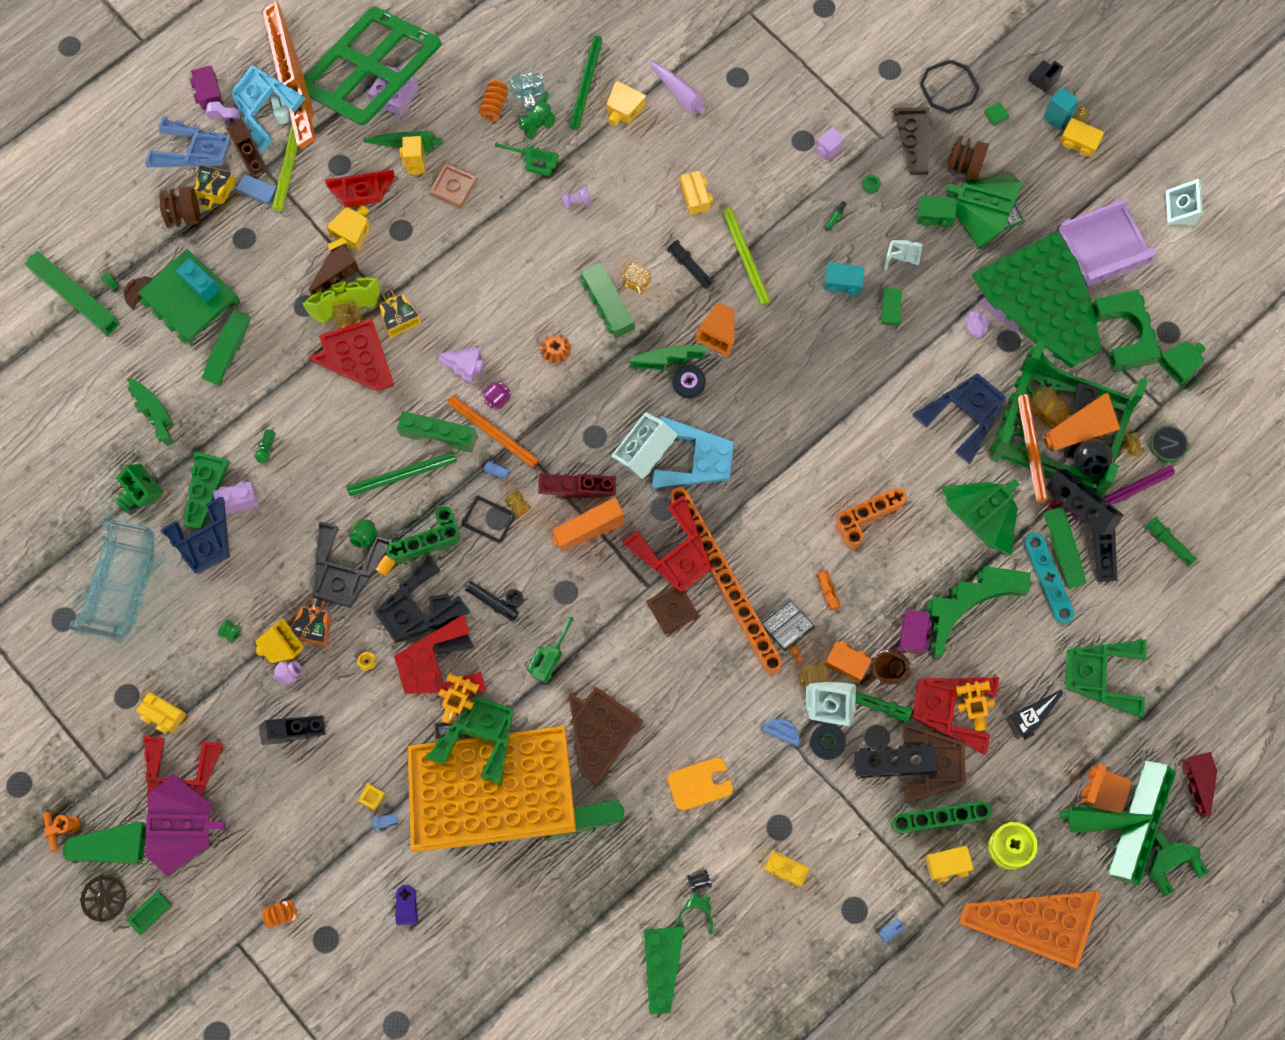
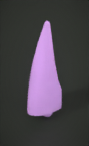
M653 61L649 62L677 101L690 114L695 110L700 114L704 113L705 108L702 106L704 104L703 98L693 88Z

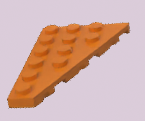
M1094 891L964 904L958 924L1073 969H1078L1101 892Z

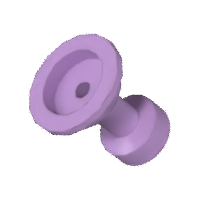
M586 185L580 189V194L569 196L567 193L562 194L565 209L570 208L571 203L579 201L591 206Z

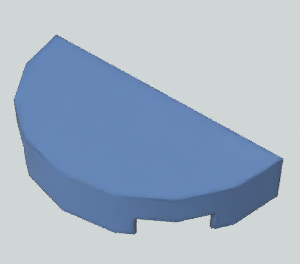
M778 718L771 720L761 730L798 747L800 739L795 725L786 719Z

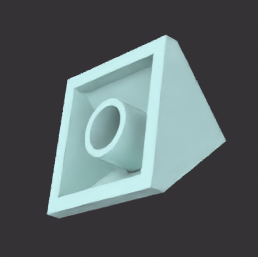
M1200 179L1166 190L1168 224L1196 225L1203 214Z

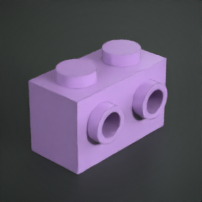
M243 481L239 482L236 486L220 487L217 491H213L215 499L224 497L226 515L259 506L256 489L251 482Z

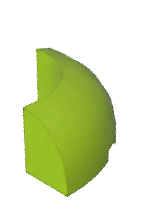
M357 278V282H338L331 285V289L323 293L321 291L309 297L303 303V306L313 319L324 324L330 318L343 311L357 307H374L380 296L379 281L376 278Z

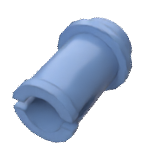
M488 461L484 472H487V475L492 474L506 480L510 468L495 464L494 461Z
M396 813L379 817L376 815V817L372 818L374 830L378 829V831H381V828L398 826Z
M896 918L886 928H881L878 935L884 943L892 942V938L905 929L904 924L901 925L902 922Z

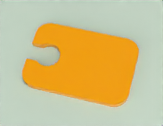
M714 758L669 774L668 784L675 805L679 810H688L731 795L733 791L731 780L724 781L721 785H716L711 779L713 773L727 771L724 761L720 758Z

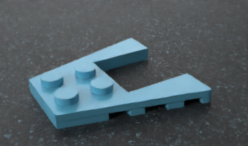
M251 65L231 91V94L239 111L244 116L245 124L249 126L250 135L256 141L258 151L263 153L274 139L254 116L274 91L290 110L296 112L306 97Z
M661 416L660 420L664 421L678 434L677 439L696 440L692 474L654 470L652 490L730 480L734 442Z

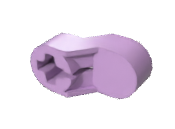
M220 102L207 103V117L222 119L227 125H233L240 121V111L238 109L224 108Z

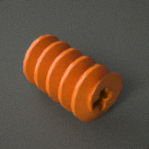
M491 80L485 90L479 113L487 120L498 122L500 120L499 115L502 114L501 109L504 108L503 103L506 102L505 97L508 96L506 91L508 86L501 81Z

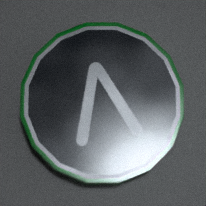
M1170 425L1162 426L1155 430L1149 442L1151 453L1158 460L1165 463L1179 461L1184 457L1189 446L1184 432Z

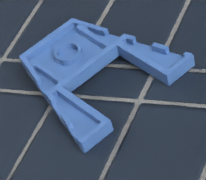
M163 116L159 125V133L193 138L186 155L150 150L145 164L146 167L223 166L231 144V138L210 130L209 133L201 131L200 127L193 126V128L186 126L184 122L179 120L173 122L168 120V117Z

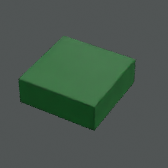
M1001 102L984 111L993 126L1009 119L1010 116Z

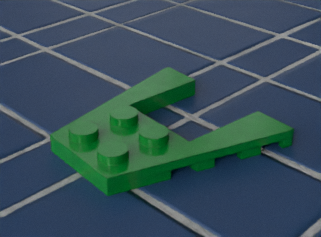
M1147 640L1068 649L1066 651L1065 689L1136 717H1144L1145 697L1106 692L1107 656L1144 660L1146 659Z
M476 697L472 701L474 702L472 709L466 708L460 719L450 726L446 735L437 741L436 746L430 753L426 754V760L445 766L461 733L496 744L482 771L481 779L500 785L514 713L513 708Z

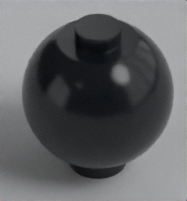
M1100 439L1083 441L1078 445L1074 453L1076 468L1083 475L1089 477L1103 475L1109 465L1113 463V452L1110 446Z

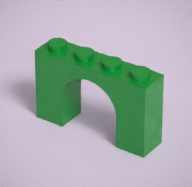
M1139 289L1096 298L1092 304L1096 322L1116 318L1126 319L1136 327L1139 334L1138 342L1135 344L1111 350L1108 358L1113 373L1156 364L1162 355L1161 347L1156 342V332L1150 324V315L1144 307V297L1140 295Z

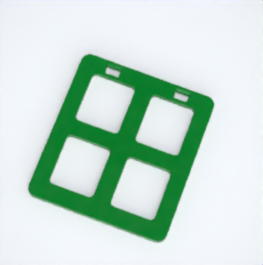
M371 7L304 75L309 97L359 125H366L441 47L442 42L439 37L378 7ZM373 22H377L392 30L368 56L349 48ZM420 35L425 36L423 40L419 39ZM404 37L424 46L399 72L380 64L381 60ZM338 58H342L357 66L332 93L314 85V82ZM368 74H373L388 82V85L365 109H359L344 101Z

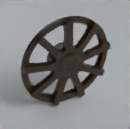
M100 875L85 884L81 894L80 902L84 914L98 922L114 919L122 912L126 904V889L122 882L113 876ZM103 879H110L111 881L105 890ZM99 881L100 891L95 890L91 885ZM116 882L121 889L111 893L110 889ZM87 890L92 891L95 897L85 898ZM123 892V902L113 900V896ZM85 901H95L87 910ZM111 903L121 906L115 914L110 907ZM99 906L97 917L91 915L90 912ZM104 907L108 910L110 917L101 918Z

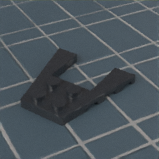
M319 521L313 598L351 608L376 571L375 568L384 555H386L387 546L393 540L376 536L371 543L363 569H355L327 561L339 528L336 525Z
M429 554L425 557L426 560L412 571L413 574L399 585L400 588L393 595L391 594L374 612L395 643L471 613L460 596H457L427 618L409 593L440 572V569Z

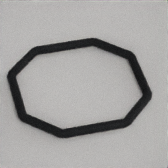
M953 60L928 67L920 82L929 105L947 113L972 105L979 91V86L970 68ZM951 63L967 70L976 89L970 102L947 109L932 103L924 86V81L929 71Z

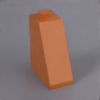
M718 302L699 327L695 340L728 357L734 344V310Z

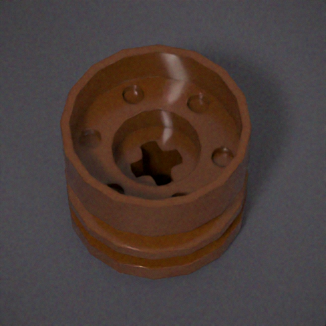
M959 135V138L953 144L948 159L947 172L952 173L953 167L958 166L956 175H959L964 168L966 169L965 178L977 181L989 144L977 141L974 148L970 147L971 138H968L965 146L961 144L964 136Z
M193 186L180 187L179 196H177L173 188L169 190V193L167 190L160 191V211L167 228H173L174 223L176 227H181L182 218L188 226L200 224V207Z

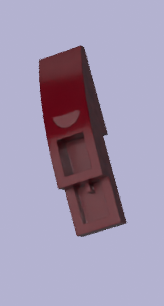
M539 473L538 494L555 495V498L615 496L616 476L590 474L569 476Z

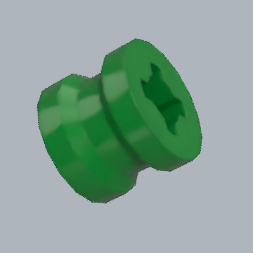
M125 490L121 492L119 498L113 500L126 513L130 511L132 505H136Z
M226 619L221 624L217 635L221 638L225 637L232 644L238 639L242 627L234 625L231 620Z

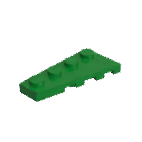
M194 451L193 458H195L191 469L192 481L189 484V501L186 502L183 525L200 530L205 527L210 515L205 504L215 499L213 491H217L221 487L230 461Z
M684 927L644 930L650 1015L671 1013Z

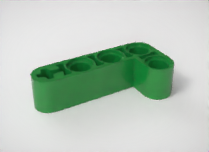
M447 506L439 507L435 513L439 527L390 543L386 548L387 556L395 561V564H400L457 544L461 537L452 510ZM443 514L450 515L447 520L440 519ZM450 531L456 532L451 538L446 536ZM430 538H437V541L434 544L428 543V540ZM412 544H419L416 550H410ZM397 550L398 555L394 556V551Z

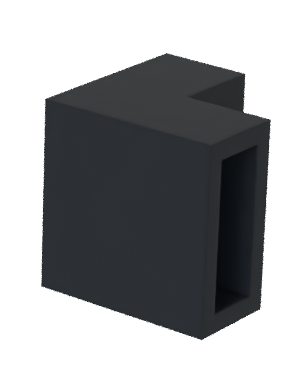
M1043 60L1030 74L1028 81L1046 93L1059 79L1063 66L1057 61L1050 65Z

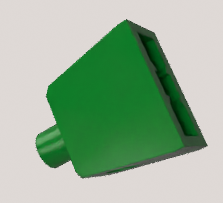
M1185 341L1164 352L1158 363L1182 387L1203 363L1204 358L1201 354L1206 349L1200 342L1192 346L1188 341Z

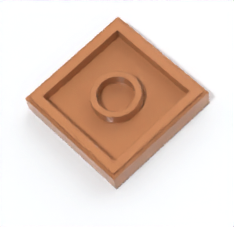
M444 163L429 191V195L462 209L478 178L476 175Z

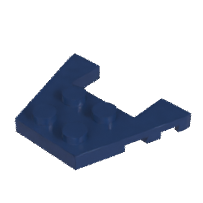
M218 497L205 504L213 523L184 538L178 522H173L160 529L162 534L169 538L171 545L176 547L182 554L181 557L195 574H200L230 558L224 497Z

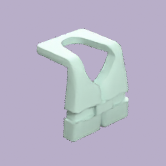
M892 240L886 256L884 270H888L891 258L919 265L923 245L906 240ZM893 246L901 250L898 252H891Z

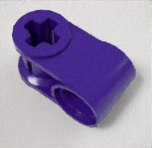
M409 885L400 886L396 892V925H414L418 923L416 891ZM405 889L411 892V896H408L407 900L401 897V894L405 893Z

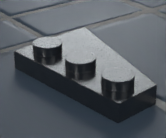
M448 594L429 596L431 615L451 601ZM448 623L433 628V632L437 631L438 629L442 628ZM468 634L434 644L436 654L475 649Z

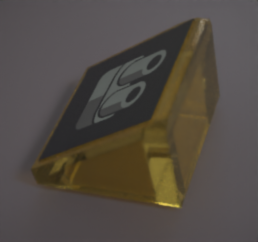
M445 722L434 723L435 742L446 735L452 724Z

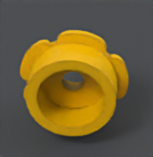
M363 652L357 659V665L363 671L373 669L376 665V657L373 653Z

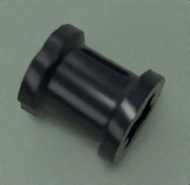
M706 869L703 870V873L694 876L687 875L692 893L707 886L709 888L712 887Z

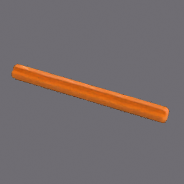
M1020 395L1018 403L1036 501L1045 502L1048 496L1030 399L1028 395Z
M451 396L447 401L449 406L530 467L534 468L538 464L539 460L537 457L457 397Z

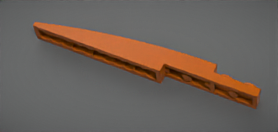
M275 1L263 9V14L279 81L306 97L296 112L289 108L297 145L303 149L316 141L311 120L314 117V113L288 27L279 3Z

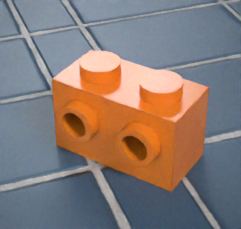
M836 641L824 666L860 683L872 659L868 658L869 655L859 650L857 652L851 649L848 643Z

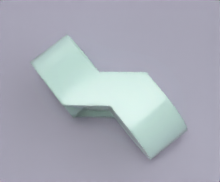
M274 91L271 95V102L275 118L279 124L288 123L291 121L289 107Z

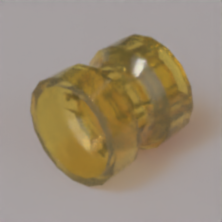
M516 491L505 499L506 505L512 508V513L515 517L522 516L531 508L528 501H524L521 491Z

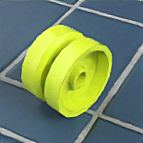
M1009 822L1000 826L991 834L988 841V853L991 860L997 866L1006 870H1016L1029 864L1037 852V839L1028 826L1019 822ZM1010 844L1014 845L1013 849L1010 848Z

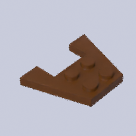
M903 724L904 744H931V747H935L938 774L925 775V783H905V804L966 784L965 743Z

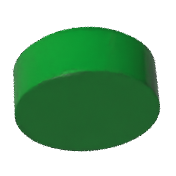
M875 175L866 176L862 182V189L868 194L878 192L881 185L880 179Z
M105 272L100 276L110 290L113 291L118 287L117 282L109 273Z

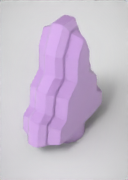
M471 347L469 350L461 349L457 353L451 351L440 353L438 361L445 367L452 368L456 375L462 376V380L472 383L476 374L481 375L484 367V360L480 359L481 348Z

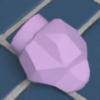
M981 311L971 312L968 315L966 327L975 338L983 337L987 332L989 321Z
M290 660L281 661L275 667L273 678L284 684L296 682L297 677L302 673L301 665L296 660L292 662Z

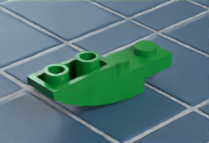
M132 378L128 379L130 386L127 388L131 396L136 398L137 402L134 404L139 413L142 412L146 418L148 417L152 426L156 425L157 431H155L159 442L163 441L166 446L173 444L167 427L174 423L166 409L144 385Z

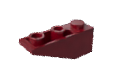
M1208 752L1182 760V770L1188 777V788L1191 795H1194L1196 801L1195 810L1201 819L1211 816L1217 769L1212 754Z

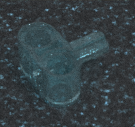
M540 73L515 75L510 79L512 95L516 98H524L525 109L532 110L535 105L534 96L541 95L545 89L543 76Z

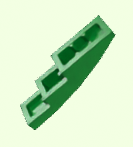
M233 310L214 346L201 379L221 385L226 369L231 367L236 351L240 350L252 318L251 316Z
M706 345L674 346L648 351L630 357V368L667 371V364L686 365V358L705 359Z
M1063 507L1044 512L1043 516L1050 531L1048 535L1055 550L1054 556L1067 589L1086 584L1077 545Z

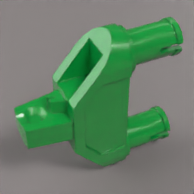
M1162 832L1156 834L1154 840L1156 847H1154L1155 853L1148 869V877L1150 880L1155 881L1163 897L1175 891L1165 874L1185 861L1189 862L1197 878L1209 873V870L1200 858L1201 852L1199 848L1177 842L1173 843L1171 839L1167 840Z

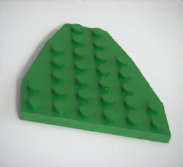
M1058 231L975 271L971 275L994 309L999 308L1007 315L1005 318L1008 321L1012 319L1020 326L1019 330L1035 344L1037 341L1044 342V347L1053 352L1052 356L1062 360L1068 367L1073 368L1102 351L1095 312L1078 260Z

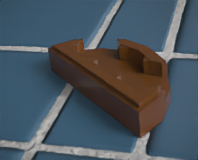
M143 276L142 278L132 279L126 285L124 298L126 304L132 310L141 300L138 292L152 278Z

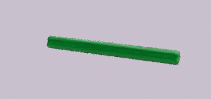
M594 36L570 121L571 130L577 131L580 127L602 45L601 36Z
M450 452L348 485L347 492L349 496H353L456 463L457 459L455 453Z

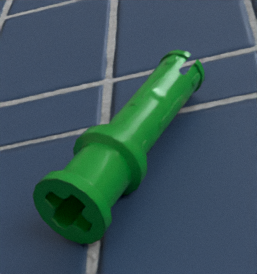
M1157 516L1144 527L1145 530L1148 529L1156 536L1157 541H1162L1188 567L1197 559L1170 533V528H1166L1158 520Z
M856 691L857 704L885 713L890 719L893 717L904 721V724L908 723L913 707L907 708L898 705L895 701L889 703Z

